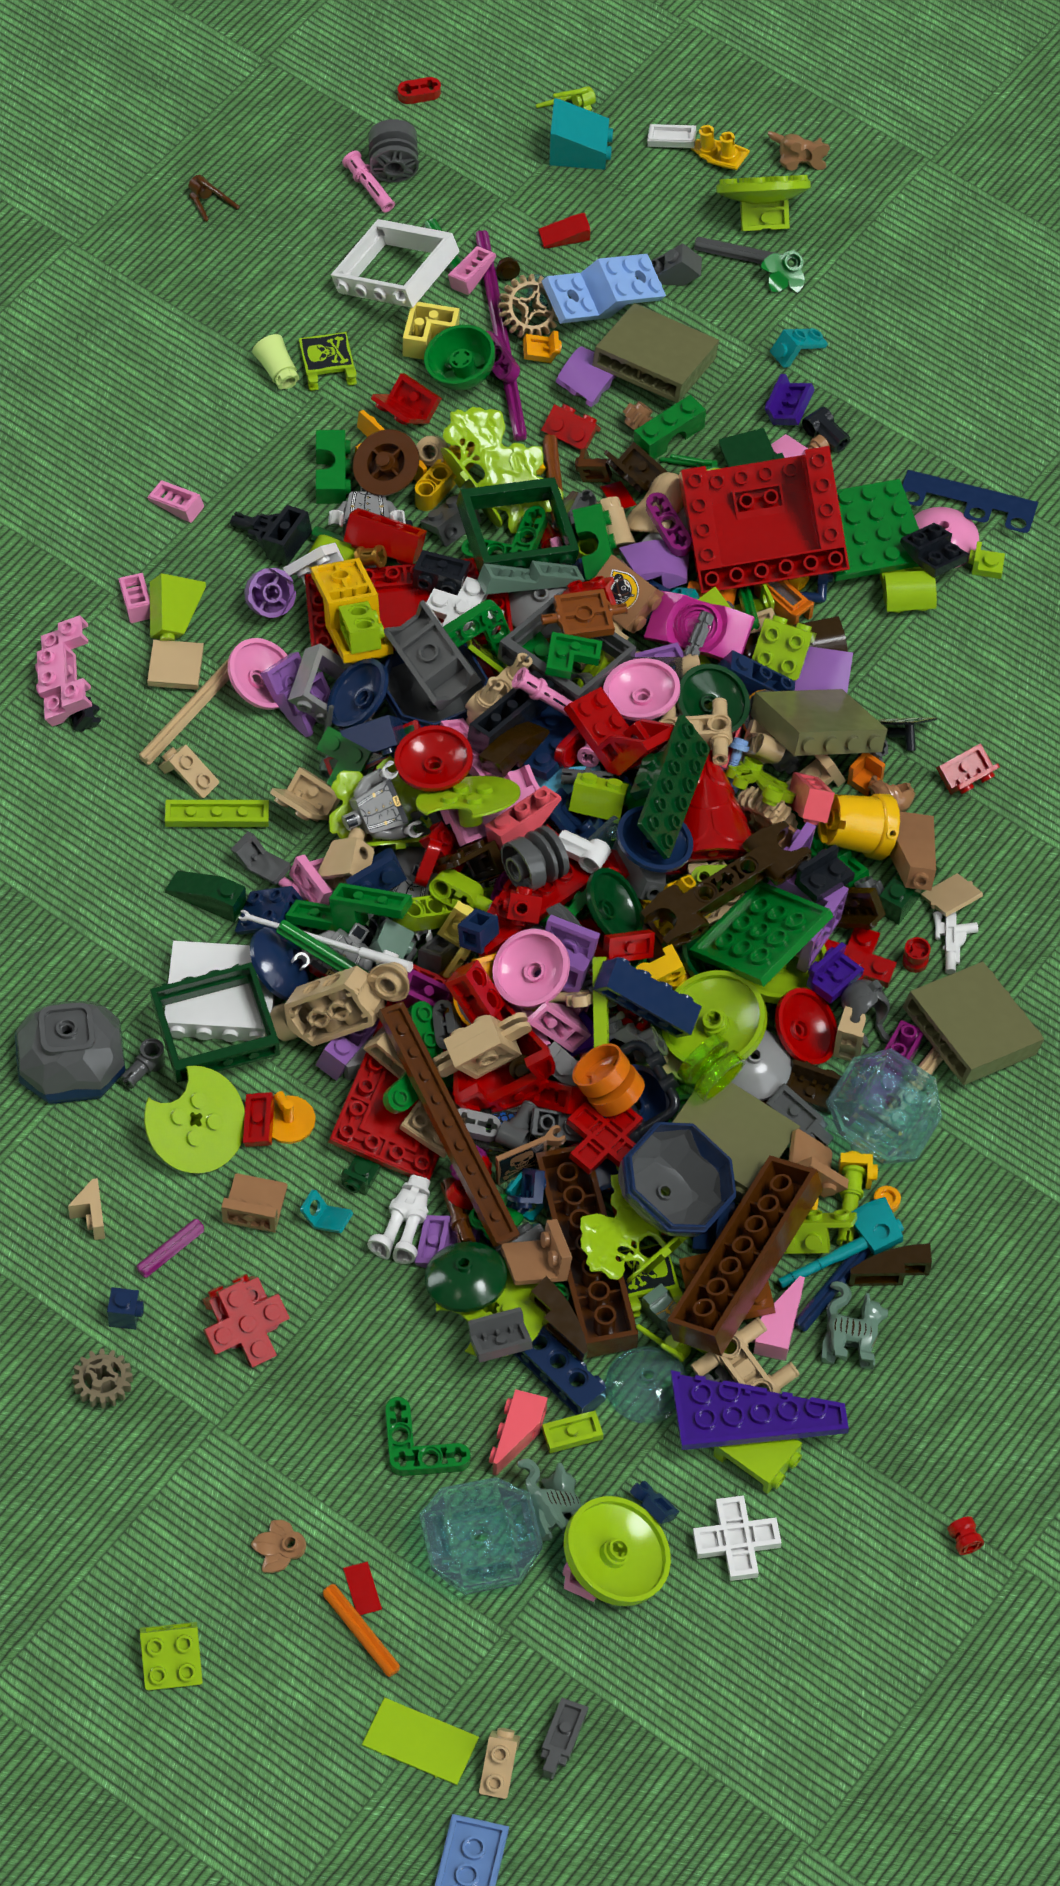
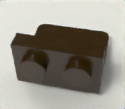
M635 442L629 446L619 459L608 450L603 453L609 458L606 463L640 494L643 491L648 492L653 480L657 476L668 472Z
M482 839L456 849L457 852L452 855L448 854L437 859L438 865L434 866L432 872L436 873L454 868L466 862L474 880L499 874L505 871L501 859V851L495 840L485 843Z

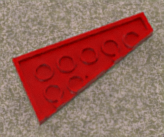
M569 858L570 867L567 875L560 879L557 878L552 883L546 882L543 887L533 891V893L543 895L539 922L549 916L546 911L547 908L558 903L564 905L572 900L578 891L583 892L585 890L591 873L584 871L578 861ZM510 879L507 880L503 890L495 897L487 911L498 916L499 934L484 947L485 952L479 954L481 957L497 952L502 944L512 935L536 925V923L527 922V926L514 925L511 923V919H507V912L502 911L504 896H510L511 889H517ZM524 903L518 905L520 909L526 907Z

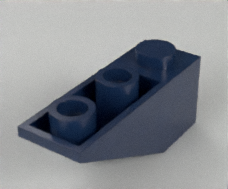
M734 650L717 664L734 672L744 683L749 696L758 690L764 689L769 691H795L794 680Z

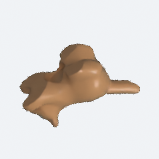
M772 131L767 133L771 140L780 144L781 158L779 162L785 169L790 171L796 170L799 163H806L817 170L826 168V162L822 158L828 155L830 146L823 143L821 137L813 142L803 139L797 134L783 136Z

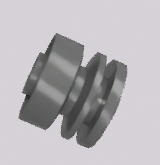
M388 119L378 122L371 128L368 133L370 171L379 180L386 182H401L414 176L419 169L417 131L414 126L403 120Z
M542 825L534 831H529L524 837L519 836L506 842L501 848V859L505 872L516 888L517 886H524L535 891L543 887L546 882L552 883L569 872L570 865L566 849L559 836L548 826Z

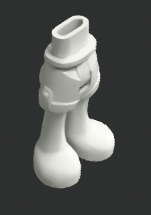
M411 1175L409 1181L403 1184L401 1191L389 1205L391 1217L386 1231L383 1235L374 1234L368 1240L367 1245L371 1252L380 1258L389 1259L402 1222L406 1221L401 1240L394 1248L393 1259L396 1263L410 1264L415 1261L418 1251L412 1245L418 1224L423 1223L427 1217V1202L430 1196L428 1188L431 1183L429 1179Z

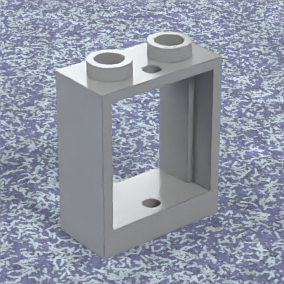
M321 643L306 648L288 701L294 704L298 710L314 717L318 723L325 725L327 704L310 693L317 670L319 668L337 680L352 664L343 663L339 655Z

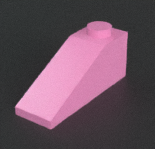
M544 1002L528 1017L527 1022L572 1053L591 1036L579 1015L563 1004Z
M799 1276L774 1303L776 1313L761 1317V1321L766 1326L767 1331L751 1342L755 1343L753 1354L786 1361L805 1277Z

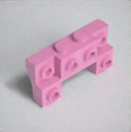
M80 615L59 622L58 630L42 635V650L37 651L35 668L38 673V684L36 689L39 696L44 698L45 720L52 727L64 723L70 715L92 707V702L86 697L85 692L91 689V685L84 678L77 680L76 654L71 650L88 644V639L82 633V629L87 628L88 623Z
M529 764L515 771H510L505 776L520 787L521 794L519 799L502 811L482 816L483 823L481 825L462 827L459 823L458 809L440 810L445 824H451L460 847L486 838L484 825L540 788Z

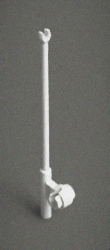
M241 910V913L245 914L244 917H238L241 921L249 920L275 929L279 926V923L250 915L246 910ZM306 932L323 944L358 954L359 957L374 961L377 965L396 962L403 965L407 972H411L413 969V962L400 959L398 954L384 950L381 953L365 947L358 948Z

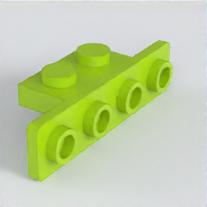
M845 1209L836 1210L833 1213L810 1210L784 1254L829 1253L831 1249L829 1228L854 1227L857 1213L849 1212Z

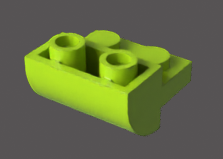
M920 566L880 573L883 600L887 612L926 611L937 608L935 578Z

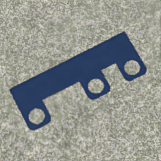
M907 470L902 484L905 493L915 492L920 497L918 501H909L910 505L921 506L926 493L968 502L964 517L983 523L988 522L992 509L1008 512L1005 527L1022 533L1030 531L1039 503L912 470ZM980 508L985 511V516L975 518L970 515V510ZM1014 518L1023 519L1026 522V526L1024 528H1015L1011 525V520Z

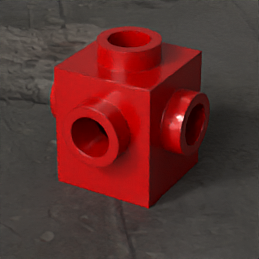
M517 886L516 890L511 889L510 896H504L502 911L507 912V919H511V923L514 925L527 926V922L539 924L543 895L533 893L532 888ZM524 903L526 907L520 909L518 905Z

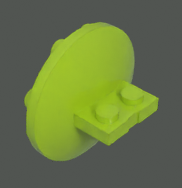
M808 175L738 178L739 183L737 178L719 179V184L716 185V192L724 197L740 202L741 231L767 228L788 229L790 228L788 199L810 189L811 181L808 179Z

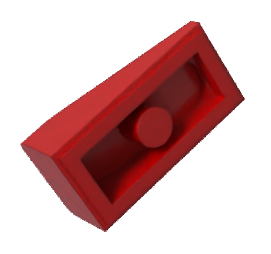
M585 212L538 229L544 249L590 241V226Z

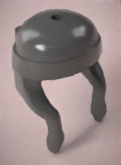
M861 979L851 983L841 994L840 1002L843 1011L845 1006L851 1007L852 1017L850 1020L853 1023H858L860 1016L873 1007L876 1010L877 1016L875 1027L880 1035V1039L888 1044L891 1038L885 1032L882 1024L889 1013L890 1002L882 990L883 986L879 980ZM864 1034L862 1045L865 1048H868V1039Z

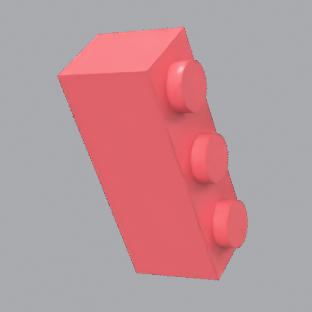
M793 772L789 791L795 793L796 796L793 803L789 804L792 810L797 812L799 817L804 818L803 821L805 823L809 822L813 825H818L819 822L827 823L835 793L819 777Z

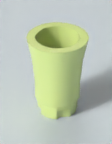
M273 334L258 341L253 347L252 353L263 365L277 387L281 390L289 389L296 385L299 375L286 350L282 336Z

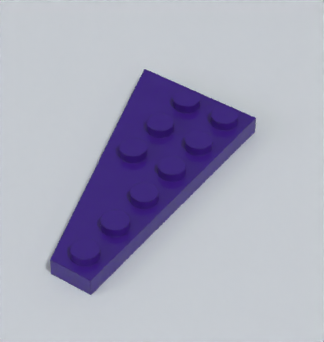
M671 1370L670 1376L681 1450L847 1434L849 1431L845 1403L814 1397L806 1399L783 1391L782 1394L769 1392L767 1388L725 1380L723 1382L706 1380L704 1376L680 1375L681 1372Z

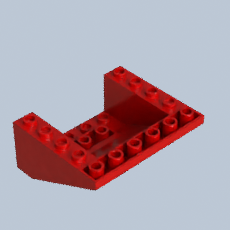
M829 446L805 449L800 456L708 471L706 466L680 471L678 479L688 533L692 540L691 547L701 594H706L714 587L718 591L850 569Z

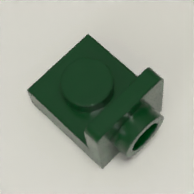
M356 1155L349 1168H344L341 1173L342 1185L350 1192H359L366 1196L379 1174L381 1166Z

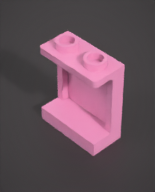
M305 855L297 856L289 872L290 877L309 902L330 905L329 897L334 890L328 887L318 873L324 857L309 861Z

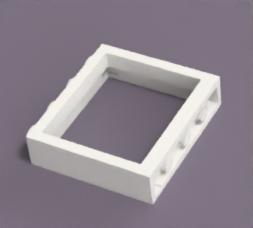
M377 219L333 271L331 277L338 293L413 308L459 253V248L453 234L450 232ZM385 245L431 253L404 286L359 277Z

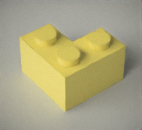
M417 302L409 311L403 335V356L424 360L425 350L430 341L441 331L459 325L460 308Z

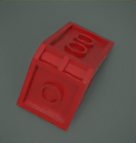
M602 687L578 698L563 708L607 772L619 776L641 764L644 756L658 753L668 744L674 728L673 724L640 719L629 727Z

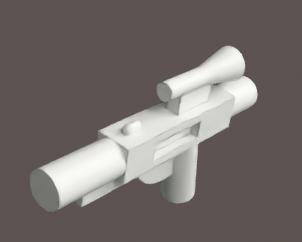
M937 911L933 913L935 939L940 940V935L945 936V945L943 946V950H945V972L953 974L956 973V964H960V947L965 943L967 934L978 933V924L974 922L956 925V912L947 917L945 916V922H941L943 914Z

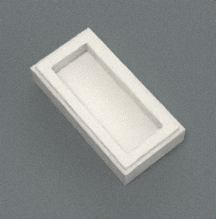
M650 124L647 140L648 147L694 148L697 132L696 126Z

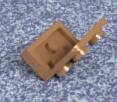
M793 1130L789 1161L817 1169L823 1188L820 1196L825 1198L848 1189L849 1179L831 1169L832 1150L802 1130Z

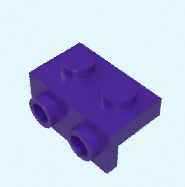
M780 374L769 400L765 404V412L773 425H799L815 391L812 383H790L786 374Z
M843 942L835 948L831 947L825 953L824 958L819 962L815 961L807 972L809 977L806 986L830 1004L843 993L848 985L857 981L864 972V968L844 955L846 944Z

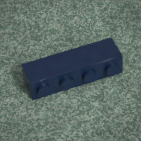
M616 957L603 961L593 987L594 991L676 1038L692 1034L702 1007L693 1002L694 999L686 994H679L672 990L673 987L670 984L653 979L652 975L645 970L634 968L627 959Z

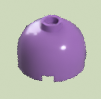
M277 568L261 569L252 574L247 580L244 589L245 601L248 607L257 615L265 618L279 617L286 614L294 605L296 590L294 591L292 584L294 582L283 570Z

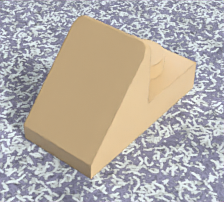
M98 1178L92 1179L69 1204L68 1210L70 1219L86 1217L88 1231L93 1230L94 1240L105 1239Z

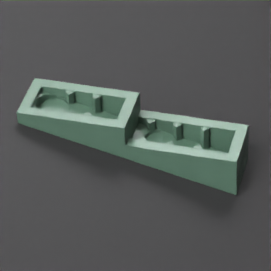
M532 561L529 569L483 564L477 579L484 594L567 587L569 583L576 580L585 581L577 566Z

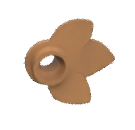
M273 1520L270 1523V1532H264L256 1536L251 1542V1546L256 1552L265 1556L262 1566L263 1573H275L284 1570L291 1559H298L305 1553L306 1540L302 1534L295 1532L287 1521ZM295 1541V1545L291 1548H288V1545L291 1542Z

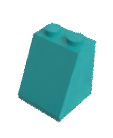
M554 98L549 166L605 170L606 160H611L612 146H608V142L612 143L613 128H609V118Z

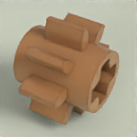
M640 401L636 405L629 403L623 411L626 416L624 422L635 430L652 419L650 415L653 411Z

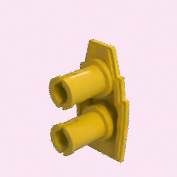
M704 125L700 127V139L695 141V146L691 150L697 153L700 158L707 160V163L725 169L738 170L750 153V150L735 144V136L732 132H724L721 134L720 140H715L714 128L712 126Z

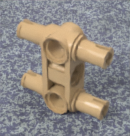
M519 653L512 666H507L498 676L490 677L486 686L478 690L465 705L468 716L466 723L468 726L513 688L512 680L515 674L522 667L528 669L533 662L531 657L525 662L528 655L526 653Z
M715 698L712 701V715L686 716V718L693 724L703 740L707 742L710 750L712 749L713 763L721 766L728 762V747L733 740L732 723L728 716L727 700ZM676 705L662 715L658 722L675 726L678 718L676 717ZM667 745L664 746L660 751H665Z
M759 1317L739 1331L737 1330L731 1340L737 1347L734 1353H723L722 1356L708 1352L690 1365L696 1375L704 1376L720 1364L725 1367L736 1383L757 1387L764 1386L769 1392L781 1393V1388L800 1375L792 1362H789L774 1374L767 1375L750 1352L748 1344L767 1331L766 1326Z

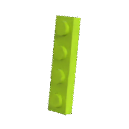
M166 800L165 827H269V800Z

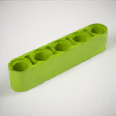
M494 887L483 888L484 897L490 899ZM432 895L412 898L413 904L404 918H393V921L413 932L441 928L453 908L435 899Z

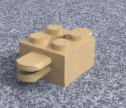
M518 1012L503 1021L491 1015H483L476 1018L474 1023L466 1028L454 1030L451 1036L443 1039L447 1051L432 1059L440 1076L447 1077L460 1070L474 1079H478L522 1055L516 1039L532 1030L530 1023L527 1022V1015L523 1012Z

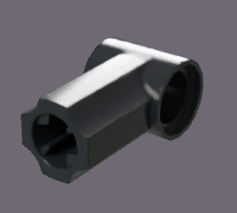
M824 406L802 419V425L806 433L811 437H816L817 435L825 437L833 452L839 453L843 451L850 442V436L834 422L832 413Z

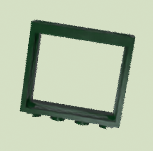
M555 477L460 489L456 505L479 574L483 564L529 569L532 561L565 565L575 564L579 547ZM549 500L564 546L489 556L474 510Z
M252 962L242 965L238 963L231 968L212 970L205 975L186 977L181 981L171 984L163 983L160 987L150 989L151 1003L177 1083L188 1080L186 1066H202L219 1072L280 1055L279 1040ZM248 984L265 1037L179 1059L162 1006Z

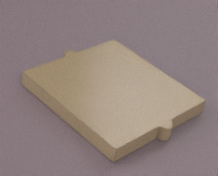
M957 873L932 887L931 891L927 890L921 893V897L931 905L932 909H937L947 917L983 897V893L973 885L972 881H967Z

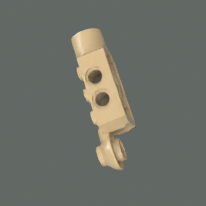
M391 962L377 965L371 969L370 973H367L358 966H354L296 987L286 1003L277 1005L271 1010L270 1016L277 1037L282 1041H289L300 1037L311 1046H316L372 1027L379 1018L377 1015L378 1011L385 1008V1000L396 1002L407 997L410 990L408 974L403 965Z

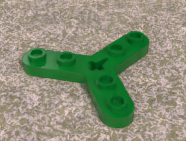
M425 1001L412 1004L407 1010L433 1059L443 1053V1049L437 1045L432 1016L433 1008ZM406 1072L383 1095L385 1108L394 1114L407 1110L419 1099ZM454 1073L447 1077H441L447 1090L453 1092Z

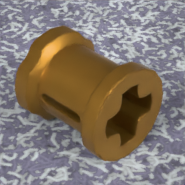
M382 545L366 549L363 546H359L355 549L354 559L360 558L364 568L374 565L381 568L386 565L387 554Z

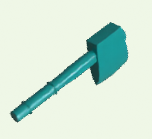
M882 1197L870 1201L852 1211L857 1213L854 1229L860 1236L859 1238L778 1278L781 1288L783 1289L793 1284L799 1276L807 1277L817 1271H823L824 1268L845 1260L867 1248L870 1249L873 1255H876L902 1243L904 1227L900 1220L895 1218L886 1198Z

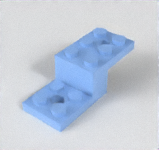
M648 254L600 258L581 273L547 276L541 281L560 324L610 318L627 304L660 301L666 296Z

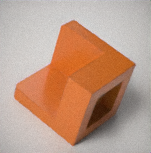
M862 753L849 768L847 784L865 796H869L871 792L867 787L871 777L875 775L877 780L883 781L885 763L870 753Z

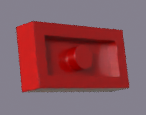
M272 1092L246 1094L243 1144L245 1147L272 1145L275 1100Z

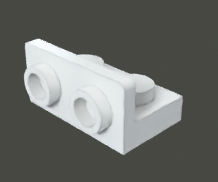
M331 543L316 548L283 569L289 576L297 575L298 578L301 577L305 584L304 574H311V567L344 561L336 543Z

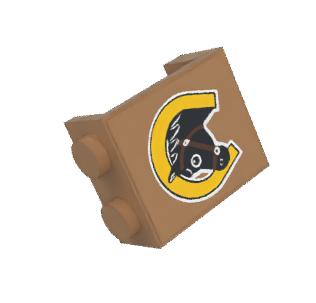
M611 555L595 577L614 578L615 582L610 588L616 604L626 603L628 613L613 615V620L635 634L636 631L644 627L650 612L658 608L664 593L634 572L621 559Z

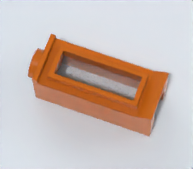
M787 580L766 584L775 601L774 613L777 616L780 615V617L788 619L787 624L795 625L797 622L799 623V616L802 614L808 620L812 618L814 602L809 601ZM763 584L754 586L753 594L760 598Z

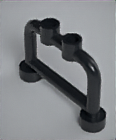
M642 1040L629 1041L619 1048L625 1056L635 1050L642 1052L646 1062L658 1079L661 1088L669 1098L670 1103L667 1109L646 1122L643 1119L642 1124L628 1136L634 1143H637L655 1122H667L677 1114L680 1108V1098L676 1091V1088L680 1086L678 1080L672 1072L668 1075L665 1072L663 1066L667 1062L660 1050L654 1052L648 1043ZM635 1104L632 1105L630 1108L641 1116Z

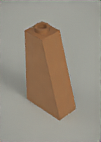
M900 811L899 834L890 857L906 888L932 890L936 873L934 816Z

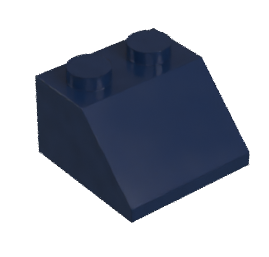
M391 715L340 731L341 736L367 750L380 754L382 757L391 756L392 758L395 756L398 744L406 736L401 719Z

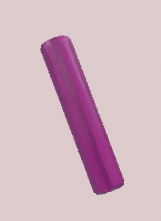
M193 1219L137 1264L136 1267L139 1274L144 1278L150 1276L204 1232V1225L198 1219Z

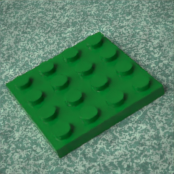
M900 479L837 490L850 569L832 573L835 581L919 566L900 543L902 537L919 530Z
M760 881L746 892L690 948L693 957L723 970L734 972L738 976L764 987L834 916L829 908Z

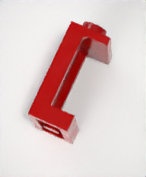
M593 918L578 920L582 927L600 933L594 953L595 957H607V960L621 957L628 961L653 958L655 932L650 929L605 935L595 924Z

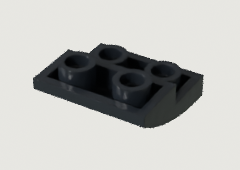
M936 523L908 534L900 540L909 556L934 578L968 561L969 553L959 548L958 545L951 543L952 533Z

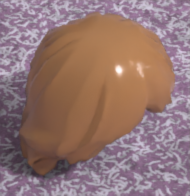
M875 775L871 777L867 787L870 789L871 796L873 794H891L897 800L901 812L908 810L915 797L914 788H911L910 783L888 785L882 780H877Z

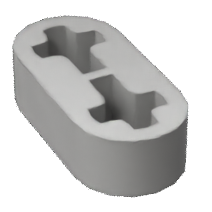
M466 1108L457 1109L461 1118H465V1126L472 1139L484 1142L496 1140L501 1126V1122L496 1116ZM486 1124H491V1133L486 1132Z

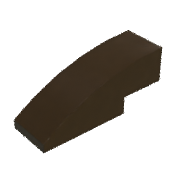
M527 721L507 730L489 744L479 755L482 770L504 778L514 765L520 768L549 735V729Z
M930 1243L894 1248L862 1261L850 1269L848 1286L903 1285L905 1276L929 1275L932 1265Z
M546 1276L531 1291L530 1300L546 1314L542 1323L543 1327L583 1362L587 1357L588 1348L579 1320L567 1299Z

